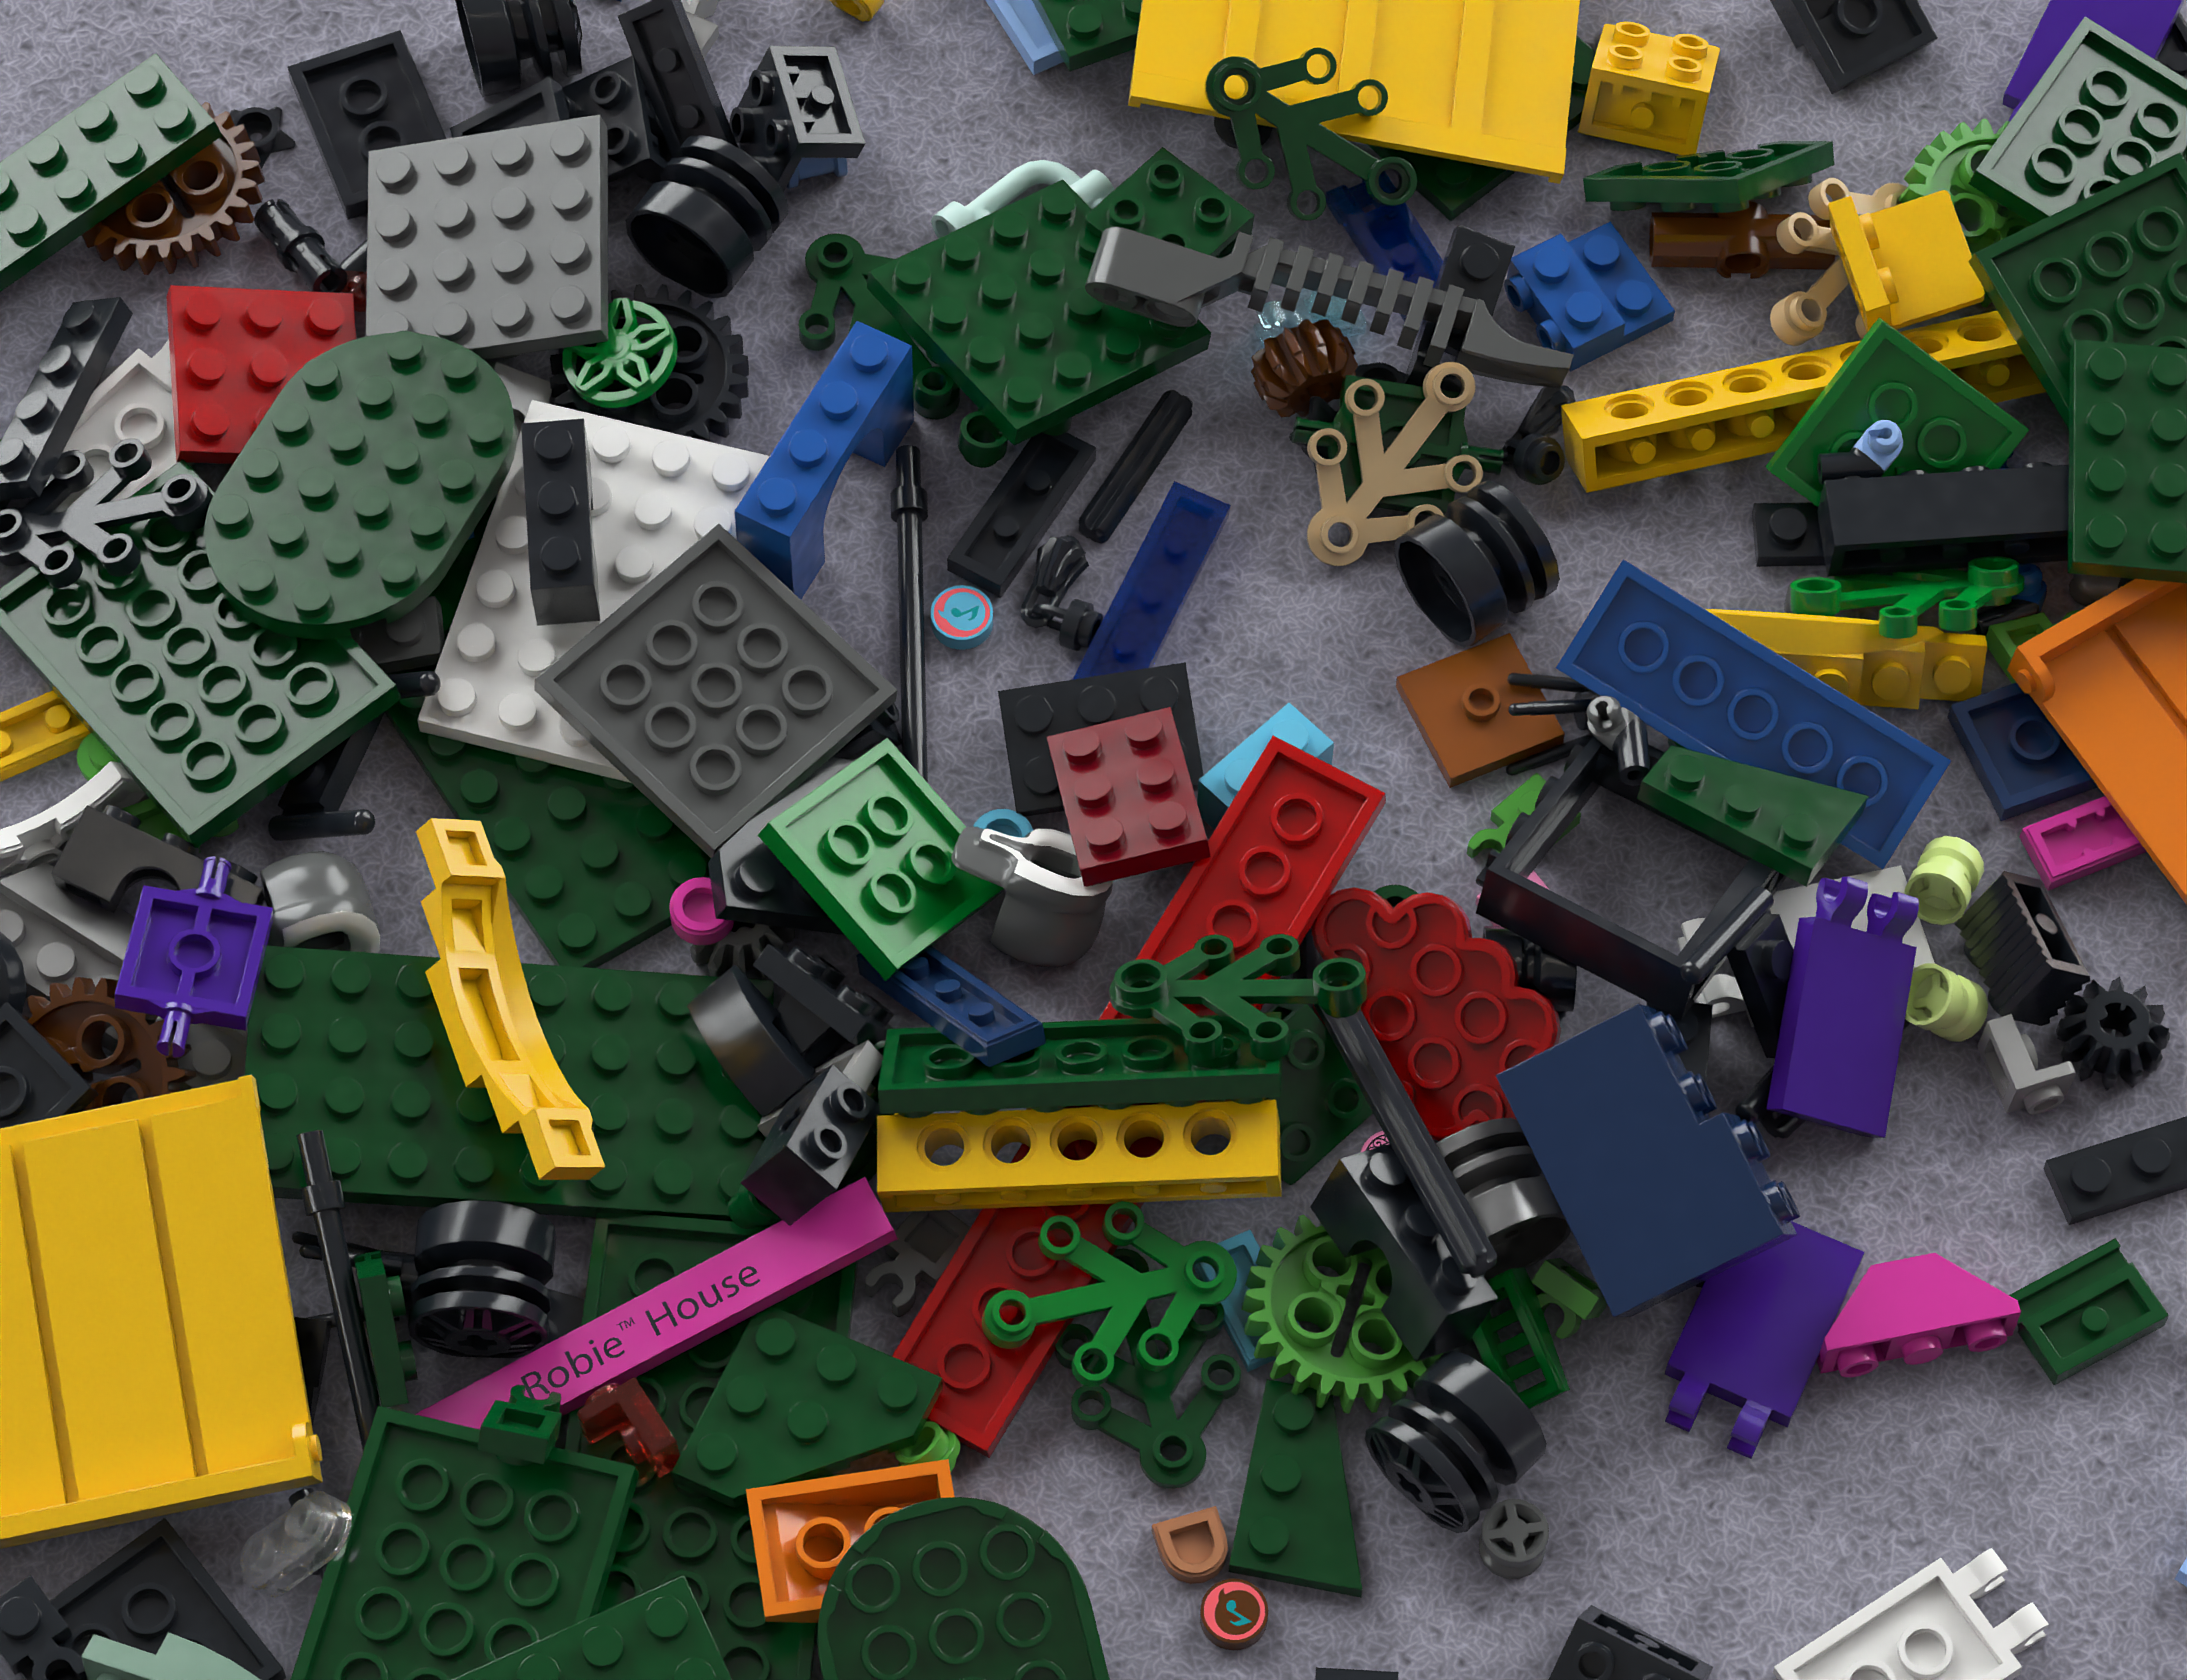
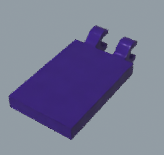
M2050 0L2004 93L2002 105L2014 109L2008 121H2011L2084 17L2089 18L2156 60L2183 6L2184 0Z
M1842 876L1841 882L1829 878H1821L1816 892V916L1801 917L1798 921L1767 1109L1860 1136L1885 1138L1917 947L1904 944L1902 940L1917 918L1919 901L1916 897L1900 892H1893L1892 898L1877 893L1872 894L1867 906V931L1864 932L1851 928V925L1866 903L1868 896L1867 882L1848 876Z
M1793 1221L1791 1223L1797 1236L1705 1281L1667 1363L1664 1374L1680 1381L1668 1408L1670 1410L1665 1422L1690 1432L1707 1393L1739 1406L1742 1410L1730 1435L1732 1437L1727 1445V1449L1750 1459L1753 1457L1769 1420L1788 1428L1817 1363L1823 1340L1838 1316L1865 1253Z

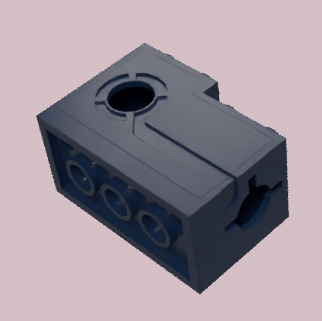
M1637 1004L1495 1075L1613 1317L1634 1316L1797 1236L1791 1221L1800 1217L1798 1208L1783 1181L1779 1183L1776 1180L1771 1181L1761 1162L1771 1156L1753 1121L1748 1123L1745 1119L1741 1121L1739 1116L1724 1112L1712 1118L1709 1117L1708 1113L1717 1109L1716 1103L1702 1076L1699 1073L1694 1075L1692 1071L1687 1073L1678 1055L1688 1048L1676 1022L1670 1014L1665 1016L1662 1011L1657 1012L1656 1009L1642 1004Z

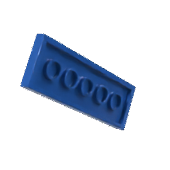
M1624 559L1556 666V669L1598 695L1614 697L1619 701L1621 708L1625 707L1644 723L1688 750L1869 796L1862 816L1840 844L1881 869H1884L1951 763V760Z

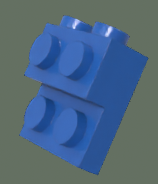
M1611 221L1569 242L1560 233L1513 256L1508 267L1507 279L1504 281L1505 292L1512 306L1520 313L1527 310L1537 324L1536 333L1541 346L1574 354L1569 368L1570 372L1674 320V308Z

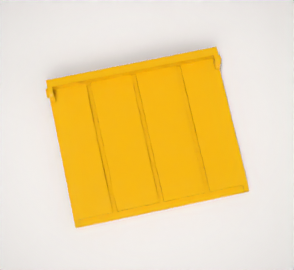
M1142 0L1128 106L1140 108L1142 103L1230 119V117L1216 112L1209 104L1205 94L1207 74L1218 61L1227 57L1240 56L1253 61L1259 68L1298 59L1305 51L1312 48H1324L1333 54L1337 64L1335 75L1330 81L1319 85H1311L1305 81H1300L1267 92L1288 105H1293L1348 91L1361 80L1374 79L1382 83L1388 93V102L1382 112L1373 116H1361L1356 113L1319 124L1347 141L1548 177V182L1560 184L1565 170L1567 149L1565 147L1580 0ZM1315 54L1308 59L1307 70L1311 76L1321 78L1326 73L1327 63L1322 56ZM1232 75L1225 81L1224 90L1230 98L1238 99L1243 95L1245 85L1240 77ZM1365 86L1358 94V101L1363 108L1370 110L1376 106L1378 94L1374 88ZM1255 114L1258 125L1276 128V126Z
M252 1075L238 1077V1080L0 1128V1549L323 1483L319 1462L322 1461V1449L318 1435L313 1434L260 1117L261 1108L256 1079Z

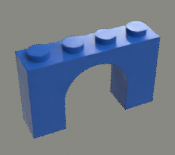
M856 321L734 511L737 541L800 599L803 598L825 563L823 535L825 515L835 485L851 454L855 453L885 467L914 422L912 345Z

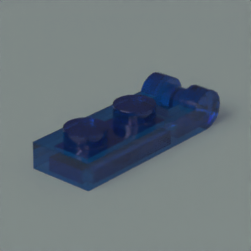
M1383 171L1379 177V186L1384 192L1392 193L1396 190V187L1386 172ZM1362 180V183L1350 188L1343 184L1326 191L1325 197L1328 208L1338 224L1343 225L1366 263L1374 265V273L1387 276L1389 269L1404 273L1402 279L1404 281L1417 284L1419 277L1433 280L1432 288L1435 287L1443 260L1406 203L1385 206L1375 202L1369 196L1364 180ZM1374 204L1376 209L1364 213L1362 208ZM1400 314L1402 319L1405 321L1406 315Z

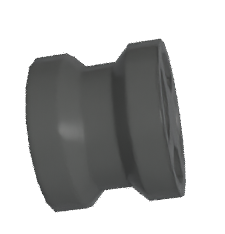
M1507 1499L1496 1503L1486 1513L1481 1526L1479 1554L1484 1565L1493 1574L1505 1579H1520L1531 1575L1540 1567L1549 1539V1525L1544 1514L1534 1504L1522 1499ZM1500 1541H1504L1507 1545L1512 1546L1514 1553L1503 1544L1499 1545Z

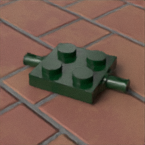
M1346 375L1342 380L1339 411L1332 423L1296 417L1293 427L1294 433L1292 434V443L1308 444L1310 437L1315 432L1326 428L1335 429L1345 437L1347 452L1339 463L1346 502L1360 486L1362 478L1354 418L1345 404V393L1352 383L1361 379H1371ZM1371 379L1382 387L1385 395L1384 404L1379 410L1384 452L1425 400L1423 387ZM1361 386L1354 393V402L1360 409L1369 410L1375 403V394L1370 388ZM1441 390L1448 398H1456L1460 394L1459 392ZM1466 407L1461 410L1445 414L1404 469L1446 464L1455 456L1470 455L1479 461L1483 472L1500 475L1504 451L1503 449L1498 450L1468 445L1464 426ZM1322 436L1318 440L1316 446L1328 447L1329 459L1334 458L1338 452V445L1335 439L1330 436ZM1458 462L1454 466L1452 477L1456 483L1464 469L1472 470L1469 464ZM1447 488L1383 497L1376 507L1410 512L1416 506L1430 504L1439 508L1445 517L1448 504L1454 501L1455 492ZM1422 511L1419 513L1422 515L1433 516L1431 513L1426 511Z

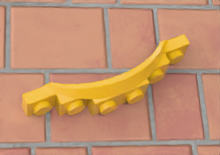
M1706 609L1860 705L1919 709L1920 699L1964 701L1981 695L1987 652L1985 635L1944 633L1935 626L1917 625V634L1915 636L1894 639L1879 634L1878 620L1778 612Z
M431 818L416 831L436 888L421 901V905L441 959L425 973L466 1088L487 1089L502 1133H523L539 1180H589L605 1168L591 1129L593 1119L589 1108L577 1097L559 1069L538 1021L517 950L509 909L506 877L502 866L492 854L481 821Z

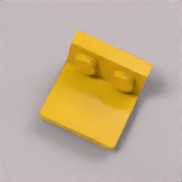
M1619 22L1616 25L1604 24L1590 72L1578 133L1679 155L1696 154L1720 48L1709 45L1705 39L1696 35L1678 34L1674 37L1651 33L1646 26L1635 22Z
M1941 190L1858 216L1852 196L1828 203L1831 233L1866 332L1870 330L1879 317L1897 330L1980 303L1985 299L1984 288L1969 264L1972 255L1948 191Z

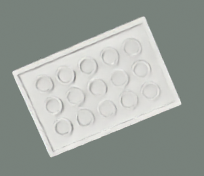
M532 400L524 423L582 418L585 421L591 462L593 494L591 517L598 573L600 621L537 626L530 590L522 433L520 432L514 460L499 490L435 669V673L440 678V689L437 694L425 697L418 717L420 732L631 783L534 691L535 679L717 524H720L737 540L734 511L769 456Z

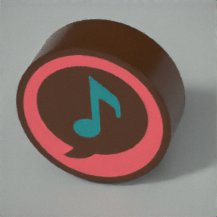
M1226 1579L1214 1584L1206 1592L1201 1603L1200 1624L1205 1636L1213 1644L1226 1650H1242L1254 1645L1263 1636L1268 1622V1604L1263 1593L1254 1584L1242 1579Z

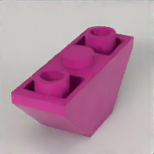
M1937 1253L1874 1264L1869 1267L1825 1336L1817 1364L1820 1374L1839 1370L1842 1377H1857L1875 1370L1879 1366V1362L1902 1357L1906 1364L1916 1365L1938 1358L1942 1355L1943 1349L1968 1345V1349L1972 1352L1988 1351L2001 1346L2007 1341L2008 1336L2013 1335L2021 1310L2018 1300Z

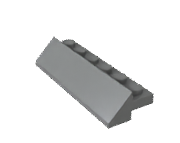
M45 862L0 879V932L11 940L23 962L27 988L25 998H28L30 995L41 996L51 1002L49 992L50 984L52 983L67 984L72 990L75 977L91 978L95 986H97L100 978L119 979L135 917L117 907L115 913H112L56 886L51 874L55 867ZM203 1023L191 1024L186 1044H190L192 1050L177 1061L179 1068L194 1070L197 1077L180 1083V1091L238 1080V1077L244 1076L247 1028L246 1031ZM114 1026L107 1028L101 1041L102 1046L114 1053L118 1044V1034ZM139 1059L132 1064L138 1069L141 1068Z

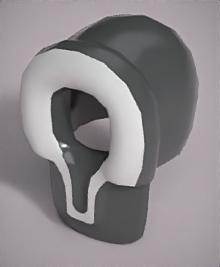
M969 826L963 829L951 856L953 864L959 869L1007 890L990 943L1000 952L1020 962L1039 967H1063L1071 965L1082 958L1091 949L1099 934L1106 901L1112 893L1113 881L1088 887L1083 885L1071 835L1053 829L1038 828L1029 832L1025 837L1018 838L988 828L982 829Z
M310 851L288 856L271 863L260 871L266 905L273 908V923L267 946L367 953L379 952V924L373 912L369 890L354 863L334 853Z

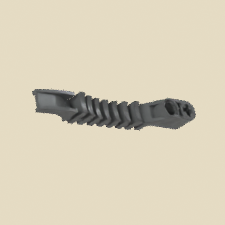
M1118 227L1107 228L1102 233L1085 284L1086 292L1104 304L1177 327L1194 326L1197 323L1201 308L1236 291L1251 295L1247 308L1262 312L1271 283L1286 288L1280 308L1295 312L1301 290L1305 288L1317 292L1311 312L1326 316L1332 296L1347 300L1341 320L1352 324L1356 323L1362 304L1376 307L1369 331L1384 335L1392 312L1406 315L1397 346L1412 350L1422 320L1436 323L1423 363L1430 367L1440 364L1452 328L1466 331L1457 357V363L1464 365L1472 374L1526 385L1561 388L1574 355L1528 344L1510 336L1493 320L1484 300L1462 296L1463 288L1449 285L1447 292L1432 288L1433 280L1419 277L1417 284L1402 280L1404 273L1389 269L1388 275L1385 276L1374 273V265L1359 261L1357 268L1343 264L1345 257L1333 253L1329 254L1328 260L1313 256L1315 249L1303 245L1299 246L1298 252L1283 249L1285 241L1272 237L1269 238L1267 245L1249 253L1254 236L1242 232L1238 233L1232 254L1220 259L1133 230Z

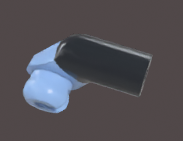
M1880 420L1872 424L1864 432L1850 452L1818 454L1817 472L1819 484L1824 485L1825 480H1839L1849 476H1859L1861 478L1881 477L1902 449L1903 438L1900 428L1890 420Z

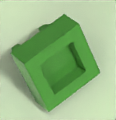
M1562 1258L1545 1260L1531 1281L1544 1291V1293L1537 1295L1543 1313L1551 1303L1557 1304L1562 1308L1564 1321L1555 1334L1560 1339H1566L1575 1334L1581 1325L1582 1318L1584 1320L1598 1318L1608 1305L1598 1284Z

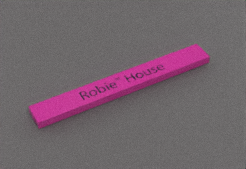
M864 1177L826 1197L791 1226L783 1220L419 1411L416 1415L480 1429L495 1400L509 1402L511 1388L519 1384L526 1386L525 1396L531 1399H547L551 1392L560 1393L561 1404L559 1413H562V1416L898 1238L867 1179Z

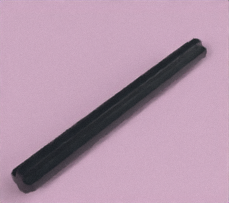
M1313 1004L1460 1272L1470 1274L1472 1278L1484 1276L1486 1270L1496 1265L1497 1253L1361 1009L1350 1017L1335 1018L1327 1015L1318 1004Z

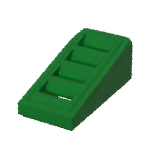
M1525 1267L1512 1268L1486 1280L1498 1297L1495 1303L1509 1297L1513 1309L1492 1318L1489 1311L1472 1338L1484 1365L1503 1380L1529 1409L1569 1391L1570 1388L1539 1299ZM1520 1321L1524 1332L1501 1343L1497 1331ZM1530 1344L1535 1356L1509 1367L1506 1355ZM1541 1368L1546 1380L1518 1393L1514 1380Z

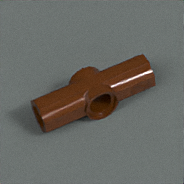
M1749 201V208L1736 212L1651 213L1649 224V261L1651 262V267L1716 268L1717 272L1724 278H1731V273L1750 274L1751 279H1757L1765 275L1769 269L1827 270L1835 261V255L1807 250L1799 254H1791L1785 251L1778 242L1776 231L1778 225L1793 214H1768L1767 210L1756 202ZM1810 215L1815 220L1817 226L1830 228V220L1821 219L1817 215ZM1794 227L1795 234L1802 239L1800 232Z

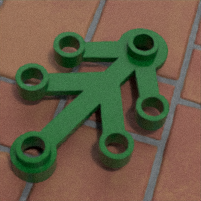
M1997 556L1980 557L1969 561L1968 571L1936 569L1892 572V576L1880 574L1834 576V580L1822 577L1802 578L1790 584V610L1794 614L1835 617V614L1839 613L1840 610L1894 604L1879 610V634L1887 638L1902 639L1910 638L1917 634L1919 615L1943 598L1956 597L1939 603V627L1948 631H1968L1977 627L1978 608L1983 605L1999 606L2010 603L2012 596L2024 591L2025 578L2019 574V563L2016 560Z
M1121 1201L1109 1207L1102 1222L1103 1234L1114 1245H1132L1164 1266L1165 1268L1140 1273L1080 1237L1079 1227L1071 1218L1062 1215L1053 1216L1044 1222L1040 1230L1038 1246L1041 1252L1052 1260H1065L1099 1280L1100 1283L1029 1298L1024 1293L1016 1290L1001 1291L988 1301L982 1316V1329L985 1336L994 1345L1005 1349H1013L1024 1345L1031 1338L1035 1326L1110 1310L1092 1341L1078 1348L1071 1366L1072 1373L1079 1383L1095 1387L1103 1384L1109 1378L1114 1367V1355L1146 1302L1175 1295L1159 1326L1144 1332L1136 1347V1357L1143 1368L1151 1372H1162L1173 1364L1179 1351L1178 1341L1199 1307L1218 1305L1231 1294L1237 1279L1236 1265L1230 1253L1217 1243L1195 1241L1186 1246L1181 1245L1146 1224L1140 1208L1131 1202ZM1124 1214L1129 1216L1135 1224V1229L1130 1233H1120L1113 1227L1111 1219L1116 1215ZM1053 1229L1065 1230L1071 1238V1243L1066 1247H1056L1049 1242L1047 1233ZM1197 1263H1207L1215 1270L1216 1278L1209 1282L1200 1281L1195 1277L1192 1268ZM1005 1306H1015L1022 1312L1023 1321L1017 1325L1006 1324L1001 1319L999 1310ZM1151 1340L1164 1342L1169 1349V1356L1161 1360L1152 1358L1146 1351V1343ZM1089 1354L1097 1355L1103 1360L1105 1370L1099 1374H1090L1083 1369L1081 1359Z

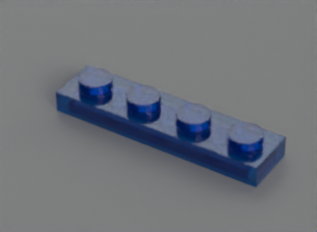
M1174 481L1073 679L1153 667L1229 517L1231 505Z

